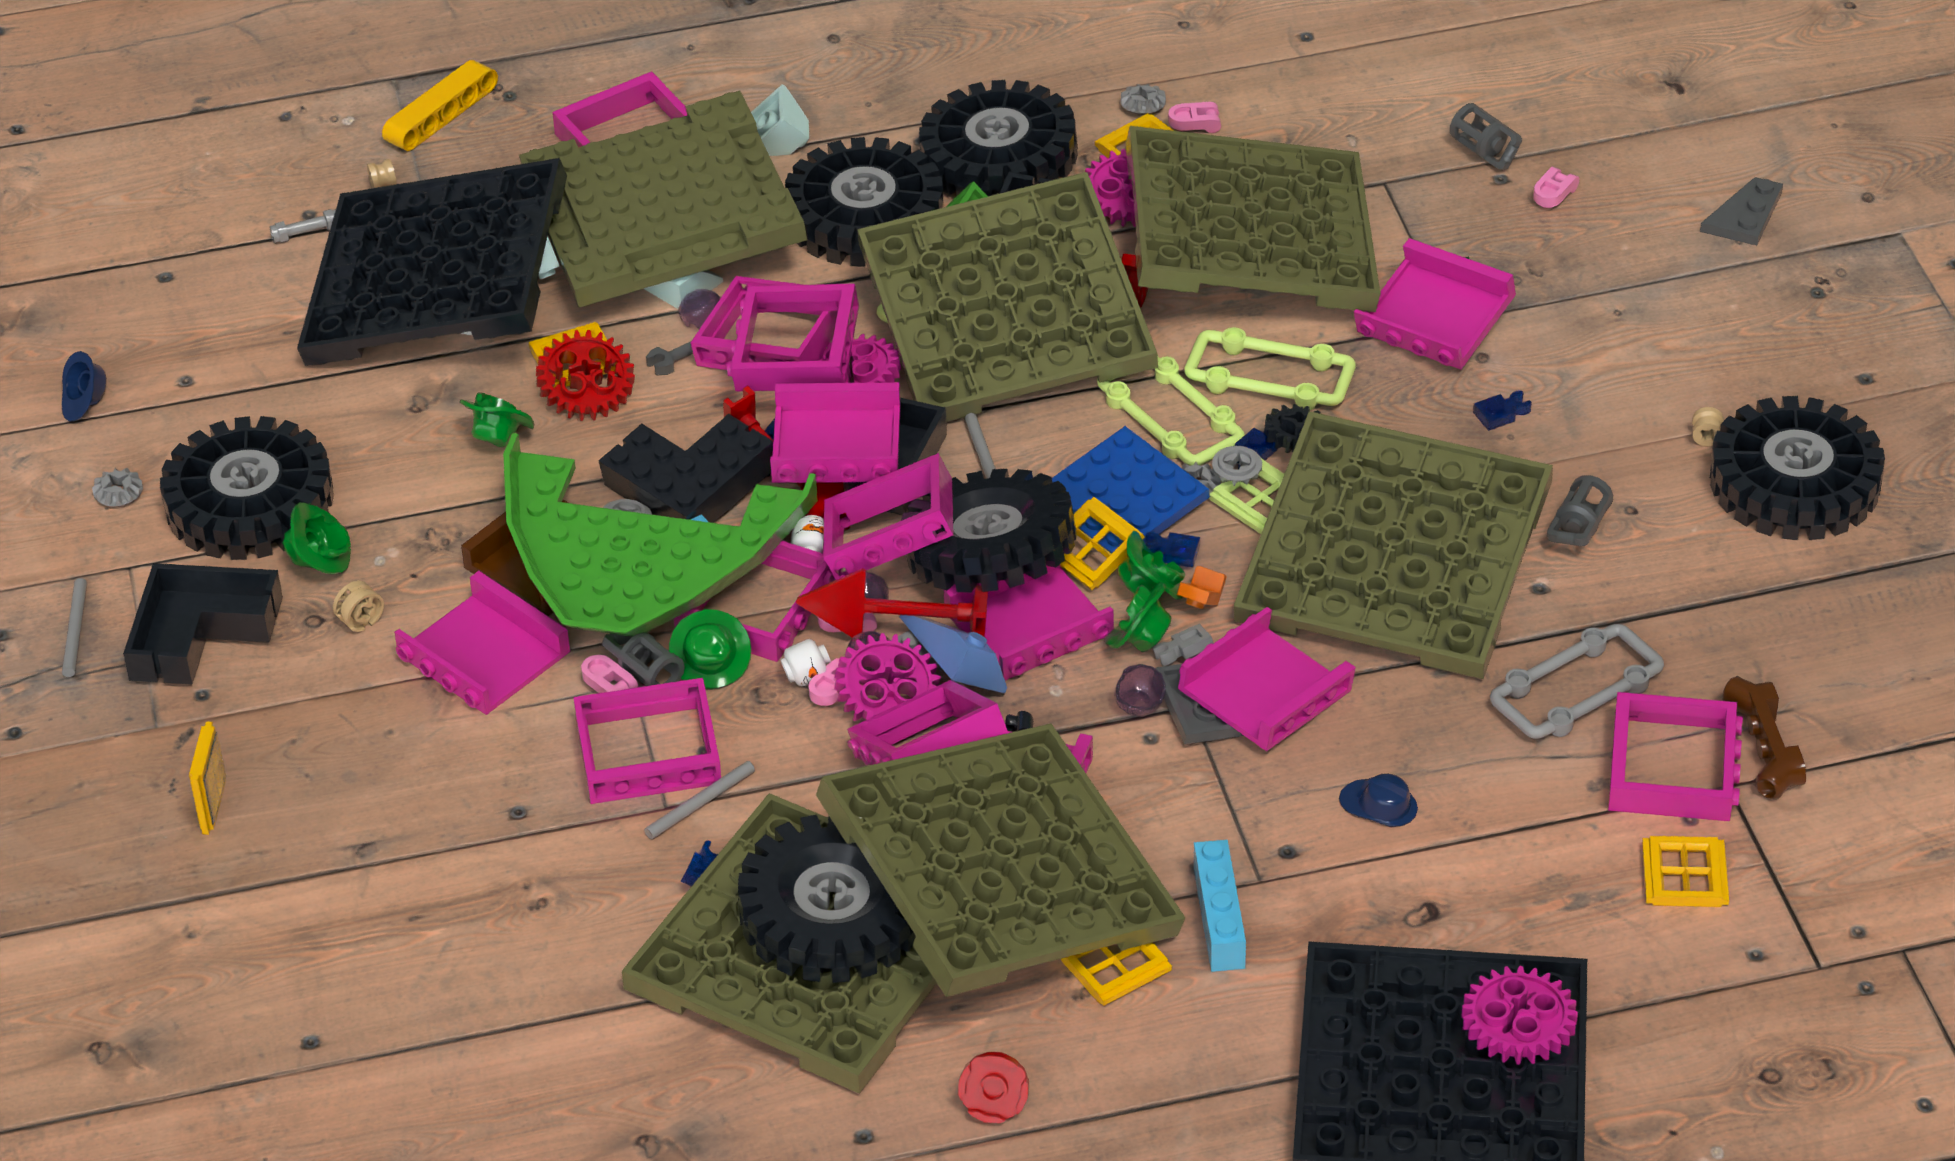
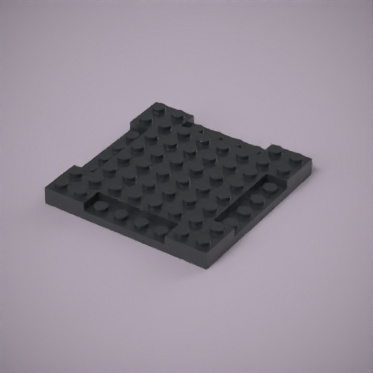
M560 158L340 193L297 346L305 366L362 358L365 347H376L397 342L403 343L410 340L434 338L449 334H461L471 331L474 340L531 332L541 293L537 280L552 215L559 214L567 174Z
M1308 941L1293 1161H1584L1588 959ZM1505 966H1508L1512 973H1517L1519 966H1523L1526 974H1529L1533 968H1537L1538 977L1550 973V983L1561 980V990L1570 989V999L1576 1000L1575 1011H1578L1575 1035L1570 1036V1044L1568 1046L1561 1044L1560 1054L1550 1050L1549 1060L1536 1055L1535 1064H1532L1527 1057H1522L1521 1063L1517 1064L1514 1056H1510L1506 1062H1502V1054L1499 1052L1489 1057V1047L1478 1050L1477 1039L1469 1040V1030L1463 1029L1462 1005H1464V995L1470 992V985H1478L1480 976L1490 980L1491 970H1495L1500 975H1503Z

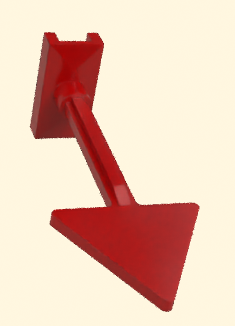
M748 385L743 388V398L735 403L729 398L723 400L724 417L730 414L748 425L750 431L754 429L774 442L756 420L755 392ZM816 482L817 503L805 516L817 515L824 519V500L844 492L843 482ZM806 483L796 484L801 488L799 490H803ZM846 513L841 514L840 519L846 517Z
M862 568L805 593L796 599V603L855 640H862L864 613L957 619L958 622H970L971 632L985 637L988 592H983L981 585H976L972 603L958 602V605L872 599L865 597L866 570Z

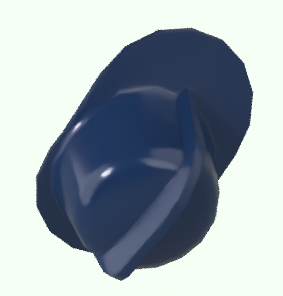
M83 351L75 352L69 356L62 374V414L70 422L77 421L85 414L90 405L97 404L101 400L106 388L107 378L105 371L101 366L93 363L90 356Z
M1389 773L1379 774L1369 779L1355 780L1347 784L1341 790L1339 796L1340 804L1346 812L1390 827L1403 826L1410 823L1416 817L1418 811L1417 802L1409 792V787L1405 781L1397 775Z

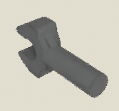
M688 342L669 352L660 347L652 349L646 356L647 367L654 366L655 375L657 376L673 373L676 361L693 354L691 343Z

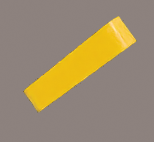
M475 60L467 61L389 118L382 129L383 139L405 151L413 150L490 93L497 84V72Z

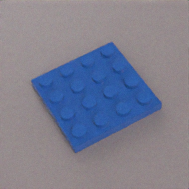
M1126 426L1052 477V482L1059 481L1065 486L1066 492H1069L1073 513L1088 499L1091 500L1095 497L1143 533L1145 544L1210 497L1209 488ZM1090 517L1079 529L1093 538L1104 526L1093 517ZM1110 531L1098 544L1112 554L1124 541Z

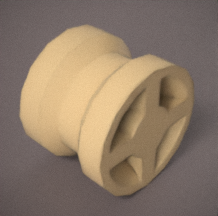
M390 159L384 160L382 164H367L371 188L397 184Z
M1704 407L1693 414V439L1696 443L1702 446H1713L1716 432L1720 431L1721 423L1724 421L1722 412L1713 407Z

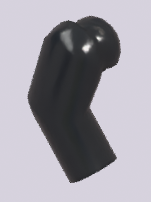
M1019 711L1017 716L1007 715L1005 725L1008 731L1016 732L1033 728L1034 721L1029 712Z

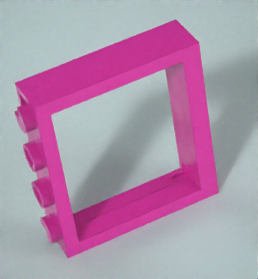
M651 71L552 113L555 135L561 141L575 139L577 146L581 147L590 143L581 131L654 101L671 119L687 116L685 105Z
M735 276L690 342L696 365L727 370L728 361L733 359V340L724 338L741 314L740 302L741 299H745L748 286L803 284ZM838 311L798 312L820 315L799 349L751 343L748 362L818 361L833 338Z
M855 284L748 286L746 297L741 299L740 302L741 319L736 321L737 340L732 341L733 359L728 361L727 374L733 378L735 391H743V388L747 385L753 391H775V384L845 383L859 311ZM838 311L829 361L748 362L758 313Z
M939 453L824 500L823 558L835 580L862 568L869 570L953 536L952 477ZM931 493V509L843 544L844 528ZM846 513L847 516L840 519V515ZM941 525H943L945 531L936 534L935 530L940 529Z
M782 541L765 561L761 563L811 579L799 596L835 581L832 572L823 558V553ZM709 600L674 618L675 627L685 617L703 610ZM795 601L774 633L742 624L751 641V654L778 662L785 649L792 646L798 632L806 627L811 612L799 606Z
M703 678L573 697L591 804L706 787L721 778L720 759ZM697 709L706 754L595 770L588 725Z
M949 680L848 728L850 740L847 743L848 747L852 749L855 759L862 760L866 765H874L1007 734L1008 730L996 702ZM951 716L958 718L900 747L895 748L892 746V744Z
M1617 692L1608 811L1730 821L1732 805L1738 806L1740 788H1733V784H1739L1741 764H1734V760H1740L1742 740L1735 739L1736 736H1741L1743 716H1736L1737 702ZM1629 721L1725 729L1722 790L1625 782Z

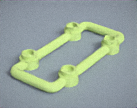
M1232 327L1223 332L1216 330L1201 332L1194 343L1184 372L1189 379L1206 383L1207 388L1214 394H1222L1230 387L1294 399L1299 407L1309 406L1310 410H1313L1317 404L1335 406L1344 400L1356 369V362L1349 355L1335 353L1334 349L1327 344H1317L1312 348L1249 337L1246 336L1244 330ZM1208 342L1222 344L1223 349L1230 355H1238L1244 348L1310 360L1311 365L1317 371H1327L1332 365L1343 366L1333 394L1319 392V388L1312 383H1302L1297 387L1233 376L1230 375L1228 369L1221 366L1212 367L1207 371L1197 368Z
M1158 357V368H1155L1156 381L1162 384L1174 385L1211 418V428L1215 432L1229 433L1231 435L1197 454H1192L1187 450L1186 438L1181 432H1167L1130 399V389L1124 382L1116 381L1111 383V381L1115 380L1112 379L1099 383L1097 378V385L1106 393L1107 405L1113 409H1124L1162 443V453L1167 458H1179L1189 466L1197 462L1201 466L1213 460L1215 454L1221 449L1239 446L1245 439L1244 431L1235 423V413L1226 405L1216 407L1179 375V365L1172 357Z

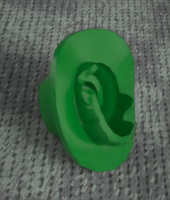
M482 392L476 394L475 403L460 399V404L473 411L474 418L471 433L478 440L499 447H506L512 433H515L520 425L532 430L534 429V421L531 416L521 410H516L514 405L503 399Z
M302 502L295 505L291 513V529L284 533L283 540L284 550L295 565L314 568L327 574L342 573L348 568L350 562L351 543L348 531L334 516L317 506Z
M1133 531L1127 540L1128 557L1118 567V574L1125 586L1135 594L1141 584L1150 591L1157 583L1163 582L1166 585L1165 591L1176 600L1182 599L1183 596L1177 595L1181 581L1185 578L1184 570L1175 562L1165 564L1163 553L1161 551L1152 553L1137 531Z
M1159 582L1149 591L1148 588L1141 584L1126 608L1129 618L1126 621L1121 620L1118 624L1119 626L1106 636L1104 642L1111 648H1119L1127 641L1141 652H1147L1157 645L1172 621L1171 615L1158 600L1164 593L1166 585L1163 582Z
M705 609L690 614L678 623L669 641V652L676 654L684 662V673L681 677L683 681L703 678L705 689H718L736 682L744 675L751 660V641L746 629L737 618L723 611Z

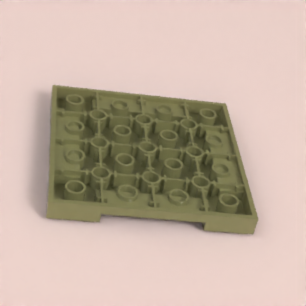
M741 91L725 93L716 98L701 100L695 104L685 106L687 116L673 118L653 126H645L642 129L618 134L598 142H590L581 147L577 146L575 139L560 141L557 144L544 148L533 149L519 155L521 164L560 158L567 174L559 214L552 215L548 235L579 308L807 240L804 221L788 188L784 187L757 131L754 117Z
M1137 126L1129 127L1126 155L1128 177L1132 179L1137 233L1135 255L1138 286L1149 289L1159 288L1176 290L1178 292L1198 293L1200 283L1211 286L1221 285L1238 287L1240 289L1266 290L1272 293L1284 292L1301 296L1311 295L1315 296L1316 306L1329 309H1358L1376 312L1381 293L1359 152Z
M1087 172L857 229L859 246L874 289H877L906 373V381L914 401L945 407L946 422L964 418L969 413H982L981 405L1095 376H1097L1100 383L1158 368L1157 350Z
M1309 411L1234 603V621L1244 623L1252 614L1256 615L1264 608L1269 607L1272 610L1269 624L1270 630L1296 635L1298 629L1418 656L1420 657L1421 665L1484 679L1501 630L1503 614L1532 531L1536 529L1552 483L1553 465Z
M1051 723L822 776L816 793L817 798L846 843L856 842L916 935L913 947L946 997L1005 982L1009 972L1110 945L1117 944L1122 951L1178 936L1186 917Z
M769 793L622 970L623 988L681 1015L686 1009H689L799 1058L800 1068L860 1094L896 1047V1036L937 982L914 947L909 952L901 949V960L889 968L877 960V974L861 979L854 966L849 967L850 981L832 983L830 968H824L820 982L803 980V965H800L795 973L790 976L777 970L776 958L767 964L756 954V944L749 946L743 935V925H740L738 878L739 873H742V863L747 853L755 854V843L765 834L775 840V828L784 823L790 822L798 832H801V817L817 814L821 828L828 827V817ZM829 892L828 910H834L836 892Z

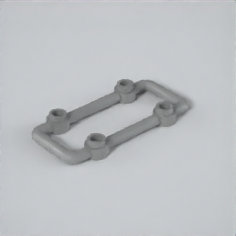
M1612 624L1604 629L1588 628L1582 632L1580 642L1529 670H1510L1506 674L1505 683L1492 690L1490 701L1495 708L1530 738L1540 739L1551 733L1554 736L1563 737L1568 735L1573 729L1574 720L1616 698L1617 692L1627 691L1628 693L1642 694L1649 686V679L1663 670L1664 660L1655 650L1623 624ZM1617 636L1650 663L1645 667L1641 665L1628 666L1624 670L1623 679L1569 709L1566 707L1552 708L1548 712L1547 721L1538 726L1533 725L1504 698L1508 695L1516 699L1525 697L1531 690L1532 682L1583 654L1589 657L1600 656L1606 649L1607 641Z

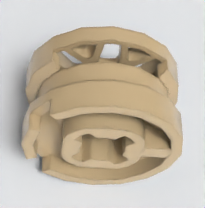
M359 580L344 586L338 592L333 603L334 614L352 631L356 632L365 631V626L368 624L373 626L379 620L384 609L383 598L376 591H373L367 583Z

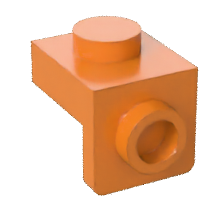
M1197 566L1191 583L1181 582L1177 595L1186 597L1185 603L1197 608L1204 609L1205 604L1218 606L1227 576L1223 573Z

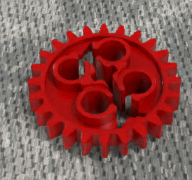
M575 330L574 338H570L566 333H563L562 342L552 339V348L544 347L543 356L538 357V366H536V386L541 387L540 396L547 397V406L557 404L556 413L558 414L564 409L568 410L569 419L574 413H579L580 421L584 420L586 414H590L592 420L595 421L599 412L604 417H608L609 408L618 412L619 403L626 404L627 395L632 394L635 374H633L634 364L630 363L629 353L623 354L622 344L613 347V337L603 341L602 332L594 338L591 336L590 330H587L585 337H581L578 330ZM593 359H600L605 363L604 373L608 374V387L598 386L602 384L603 370L601 369V362L593 361ZM564 363L572 364L568 368V381H570V389H577L578 391L576 392L569 391L566 388L567 378L563 377ZM615 363H617V364L615 365V370L612 371V370H611V366H613ZM556 379L560 380L559 384H557V386L553 388L555 386Z

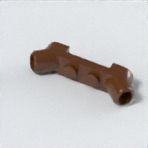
M1739 676L1731 678L1725 685L1722 700L1737 702V711L1747 715L1750 735H1755L1757 740L1758 756L1760 759H1764L1766 763L1757 775L1756 788L1762 796L1777 800L1788 787L1800 786L1806 783V767L1798 745L1785 747L1775 723L1779 696L1773 683L1754 684Z

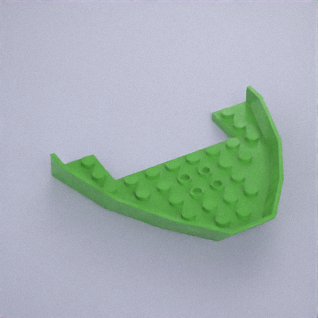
M512 433L503 453L507 526L529 578L562 625L575 629L633 637L642 632L647 633L702 605L764 562L796 526L797 522L817 503L816 474L809 473L803 490L756 484L740 527L564 503L562 500L576 469L575 459L521 452L519 434Z

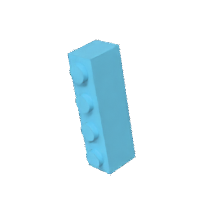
M1228 840L1194 842V876L1211 972L1245 969L1246 939Z

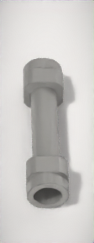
M336 209L323 211V216L288 225H285L284 221L269 226L273 242L289 241V236L327 227L328 231H330Z

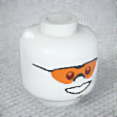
M807 515L801 518L792 529L791 544L823 553L824 519L817 515Z
M806 639L786 648L784 651L785 658L780 660L789 682L795 681L799 686L808 685L815 675L824 673L827 669L826 664L831 662L825 646H817L815 641L811 639Z

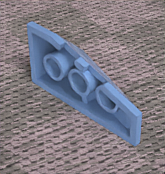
M899 616L952 681L996 692H1006L1007 685L994 651L988 646L985 637L975 632L967 633L921 616Z

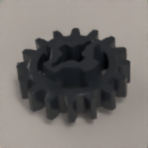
M1293 404L1292 408L1281 405V411L1273 408L1271 414H1267L1263 435L1267 436L1266 441L1275 442L1274 448L1276 449L1284 447L1285 453L1293 452L1310 407L1306 406L1303 408Z

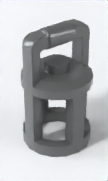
M1468 103L1459 109L1450 124V134L1454 139L1461 142L1499 170L1509 168L1522 143V137L1474 103ZM1474 112L1475 117L1472 124L1464 120L1465 116ZM1483 119L1490 123V125L1484 124ZM1508 136H1510L1511 140L1508 143L1501 157V160L1499 161L1496 158H1494V156H1496L1502 150V148L1507 142ZM1470 138H1474L1477 143L1471 141Z
M1582 475L1576 478L1547 530L1548 540L1554 543L1586 546L1597 531L1599 523L1613 502L1614 495L1608 484L1600 478L1591 475ZM1592 487L1597 488L1603 494L1599 504H1592L1585 500Z
M642 632L633 637L606 634L603 638L602 646L619 658V665L645 686L660 684L655 679L662 668L671 674L664 683L680 681L684 673L685 666L683 660L676 654L669 652L649 633ZM653 659V664L650 667H648L647 665Z

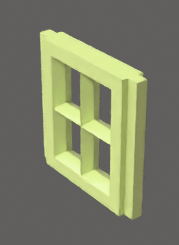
M1261 459L1262 471L1259 472L1258 477L1271 485L1263 492L1249 483L1246 485L1243 482H1237L1234 486L1232 481L1229 480L1215 487L1209 497V500L1260 534H1262L1267 518L1254 510L1253 507L1262 501L1272 508L1274 500L1269 496L1279 490L1284 477V473ZM1241 487L1255 497L1244 503L1231 493Z

